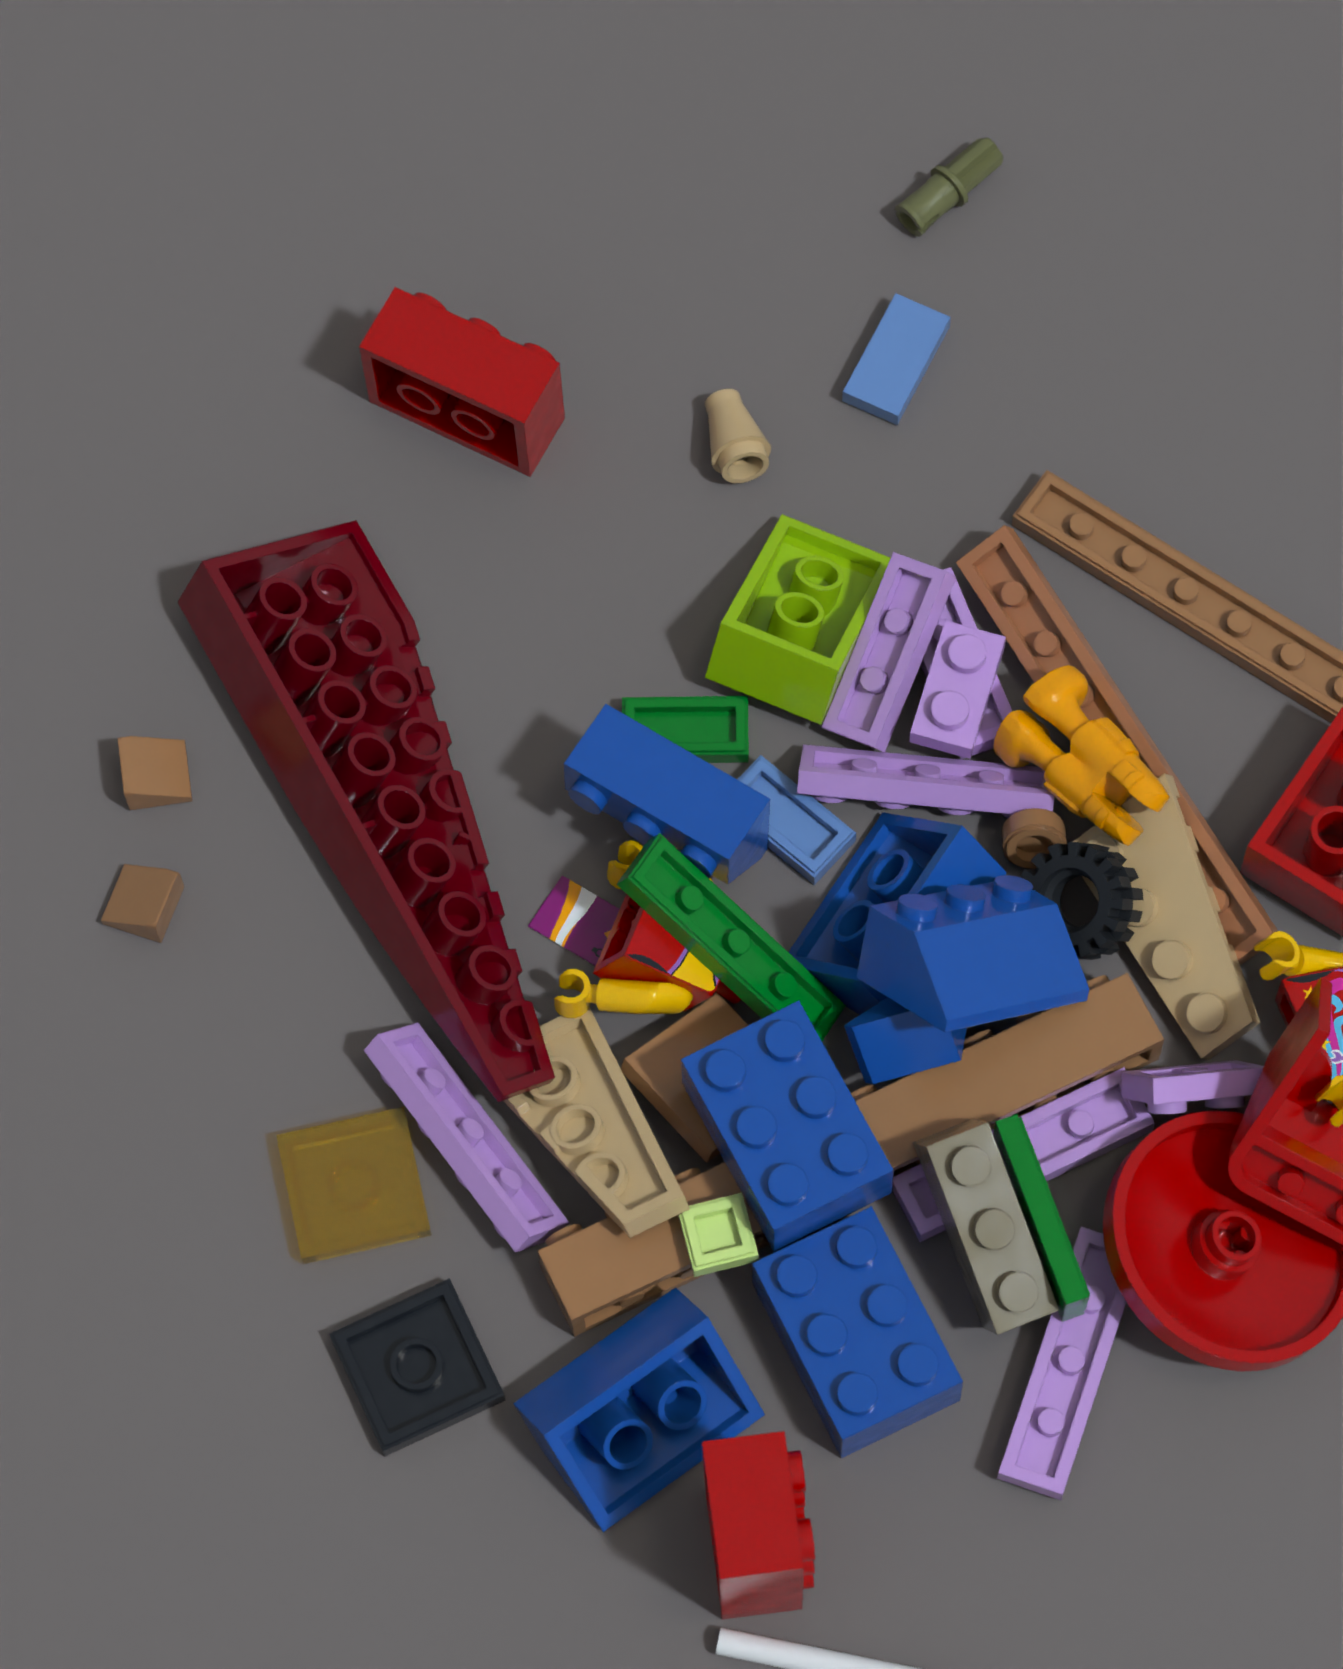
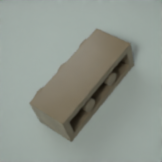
M973 1118L913 1142L982 1327L999 1335L1059 1311L989 1123Z

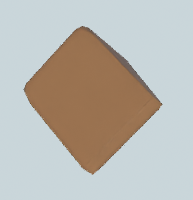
M138 736L118 738L123 790L130 810L193 801L185 740Z
M124 864L102 916L101 923L162 943L185 887L180 873L165 868Z

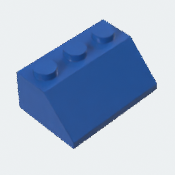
M608 704L604 705L564 762L565 790L568 791L570 798L578 806L592 814L598 815L603 811L622 822L626 832L642 844H646L650 838L660 833L708 878L712 875L729 884L758 862L768 849L770 798Z
M883 812L788 952L840 999L847 1008L861 1015L887 998V996L856 978L869 907L871 905L897 901L904 894L927 895L947 891L949 886L956 884L973 886L994 882L996 877L1006 875L1007 872L962 825Z
M1001 875L996 877L994 882L973 886L956 884L949 886L947 891L927 895L904 894L897 901L871 905L869 907L856 978L944 1033L1084 1002L1088 999L1090 989L1057 903L1033 890L1032 883L1026 879L1011 875Z
M676 1287L513 1403L546 1457L603 1532L703 1460V1441L734 1438L765 1415L709 1317Z

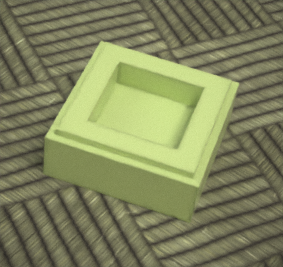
M742 1193L689 1205V1210L678 1215L694 1277L754 1263L759 1260Z

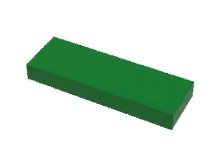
M1015 1114L995 1121L993 1136L1059 1308L1058 1313L1061 1321L1084 1315L1090 1292L1022 1117H1018Z

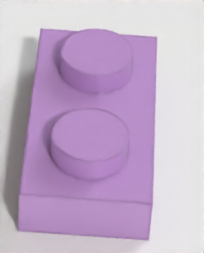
M945 620L910 731L909 742L971 759L1004 652L1005 636Z
M1233 1060L1121 1071L1122 1098L1147 1103V1112L1152 1114L1187 1112V1102L1205 1100V1107L1209 1108L1244 1106V1096L1252 1095L1264 1066Z

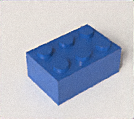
M799 1000L681 1059L682 1084L774 1252L892 1193L894 1170Z
M872 1206L752 1263V1284L841 1458L960 1401L963 1380Z

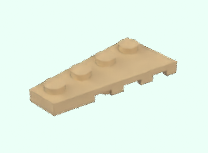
M1164 773L1157 779L1162 783L1170 798L1160 812L1151 810L1134 797L1121 805L1143 828V833L1131 845L1127 846L1116 841L1096 825L1073 842L1109 847L1108 852H1118L1127 859L1122 865L1123 867L1135 869L1139 878L1130 883L1132 888L1142 889L1143 900H1133L1132 910L1143 912L1140 922H1129L1127 928L1135 933L1129 942L1125 943L1199 1057L1210 1060L1260 1024V1020L1234 947L1228 943L1218 915L1221 910L1213 888L1208 886L1197 856V852L1200 851L1191 826L1186 825L1177 798L1180 795L1174 778ZM1082 876L1099 902L1096 886L1091 880Z
M590 1007L584 1015L578 1018L559 1016L541 1025V1033L555 1078L550 1084L503 1100L505 1104L629 1238L689 1210L690 1207Z

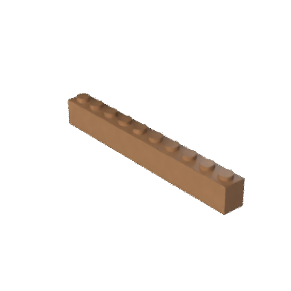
M1128 972L1113 980H1109L1108 976L1102 975L1087 981L1090 989L1087 1001L1018 1016L1015 1020L1017 1025L996 1035L993 1034L992 1030H984L970 1036L964 1041L961 1061L902 1076L900 1080L879 1090L876 1085H868L852 1092L851 1095L894 1170L893 1177L921 1164L913 1142L973 1118L988 1122L991 1130H993L997 1120L1015 1114L1020 1117L1125 1067L1126 1071L1138 1070L1159 1060L1164 1038ZM725 1162L701 1173L699 1168H692L675 1175L688 1205L741 1193ZM744 1198L756 1247L759 1250L769 1245V1242ZM605 1212L606 1218L583 1229L580 1224H573L556 1231L546 1239L545 1243L547 1246L537 1250L540 1268L574 1337L656 1299L675 1287L679 1288L702 1277H694L678 1215L629 1238Z

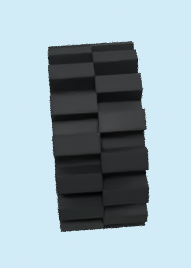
M1068 842V844L1057 843L1048 847L1050 854L1038 853L1033 857L1031 861L1037 868L1035 870L1024 869L1021 878L1031 882L1033 890L1057 903L1078 959H1100L1101 954L1112 955L1120 950L1117 945L1118 941L1129 942L1135 932L1127 928L1129 922H1140L1143 912L1132 910L1133 900H1143V891L1139 888H1132L1130 882L1139 877L1134 868L1122 866L1127 860L1118 852H1108L1109 847L1078 842ZM1077 876H1084L1091 880L1096 886L1099 896V904L1095 916L1091 921L1082 926H1075L1066 920L1062 914L1060 903L1064 886Z

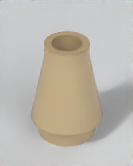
M722 389L714 392L705 401L709 422L712 467L715 471L722 474L724 480L730 483H745L761 476L769 466L768 457L771 453V445L744 406L738 391Z

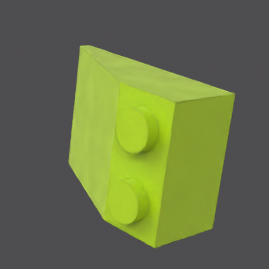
M782 514L720 623L705 678L821 725L833 701L890 557Z

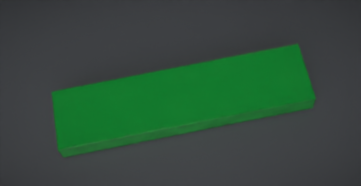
M660 833L646 842L616 884L761 1018L799 1000L821 1041H823L846 1005Z

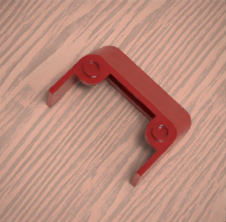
M1320 978L1267 1057L1231 1144L1228 1173L1233 1184L1241 1192L1343 1245V1124L1340 1127H1334L1330 1122V1118L1339 1111L1337 1107L1324 1100L1317 1102L1314 1098L1332 1079V1062L1328 1053L1322 1047L1330 1035L1332 983Z

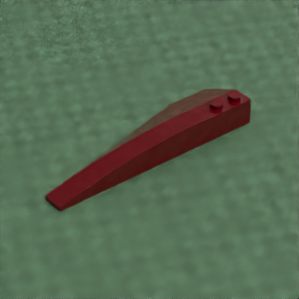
M357 520L202 561L177 603L294 810L353 904L423 1005L498 1102L550 1084L555 1078L533 1004L530 1001L524 1000L518 980V976L522 973L516 949H509L500 922L505 916L498 891L491 892L485 868L488 866L489 861L462 773L454 770L447 750L452 743L446 721L438 720L431 698L435 686L429 666H422L416 649L420 637L415 621Z

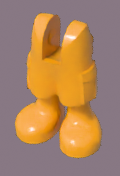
M1074 666L1058 667L1032 684L1023 695V700L1036 714L1050 722L1071 741L1070 752L1065 753L1051 740L1050 732L1046 726L1032 713L1024 710H1015L1008 713L1001 722L994 739V751L1009 767L1018 768L1033 763L1044 770L1043 776L1046 781L1044 787L1060 803L1067 807L1070 812L1081 818H1088L1111 838L1129 846L1143 833V828L1121 806L1131 794L1151 810L1160 812L1170 796L1162 783L1141 761L1139 752L1130 738H1127L1109 718L1089 720L1080 707L1088 692V682L1085 676Z

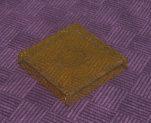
M404 1107L276 1135L303 1264L432 1236Z

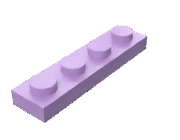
M804 744L802 748L797 794L811 795L814 799L825 803H840L847 799L874 801L877 805L888 809H904L910 805L938 807L942 812L951 815H967L974 811L1001 813L1006 818H1009L1016 812L1031 808L1046 809L1053 812L1054 796L1044 787L1046 781L1043 775L1045 771L1035 766L1012 768L1004 763Z
M419 1023L383 1032L374 1037L364 1049V1052L379 1070L383 1081L394 1090L415 1118L422 1133L433 1142L454 1170L458 1181L469 1190L493 1222L497 1233L508 1242L515 1253L544 1243L550 1235L570 1223Z
M1125 1067L1020 1116L1046 1182L1153 1131L1155 1122L1150 1113L1147 1112L1145 1104L1122 1098L1121 1071H1126ZM921 1164L894 1176L892 1190L919 1242L945 1231L946 1229Z
M1080 1227L1073 1251L1090 1292L1087 1308L1084 1315L1063 1322L1058 1311L1051 1314L997 1479L1058 1500L1062 1499L1126 1305V1301L1111 1273L1103 1234L1084 1227Z

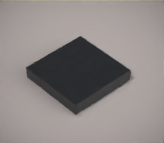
M450 1278L329 1334L384 1456H388L506 1401L502 1388Z

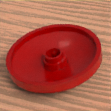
M1228 1111L1190 1113L1168 1121L1149 1133L1128 1153L1112 1178L1107 1191L1103 1213V1239L1111 1273L1125 1301L1138 1319L1161 1341L1188 1358L1211 1367L1242 1372L1272 1369L1290 1363L1323 1341L1343 1318V1245L1250 1197L1233 1184L1228 1173L1229 1151L1244 1114Z

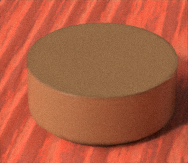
M1031 808L1021 810L1011 815L1002 826L1004 855L1011 863L1023 868L1036 869L1037 867L1031 861L1033 857L1038 853L1050 854L1048 847L1054 844H1067L1064 821L1059 815L1046 809Z

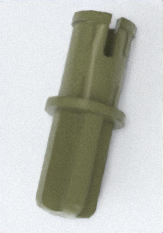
M988 137L975 140L945 167L942 165L935 166L931 170V178L903 202L895 206L896 216L911 234L920 237L935 221L955 205L962 207L968 202L967 194L1002 164L1003 154Z

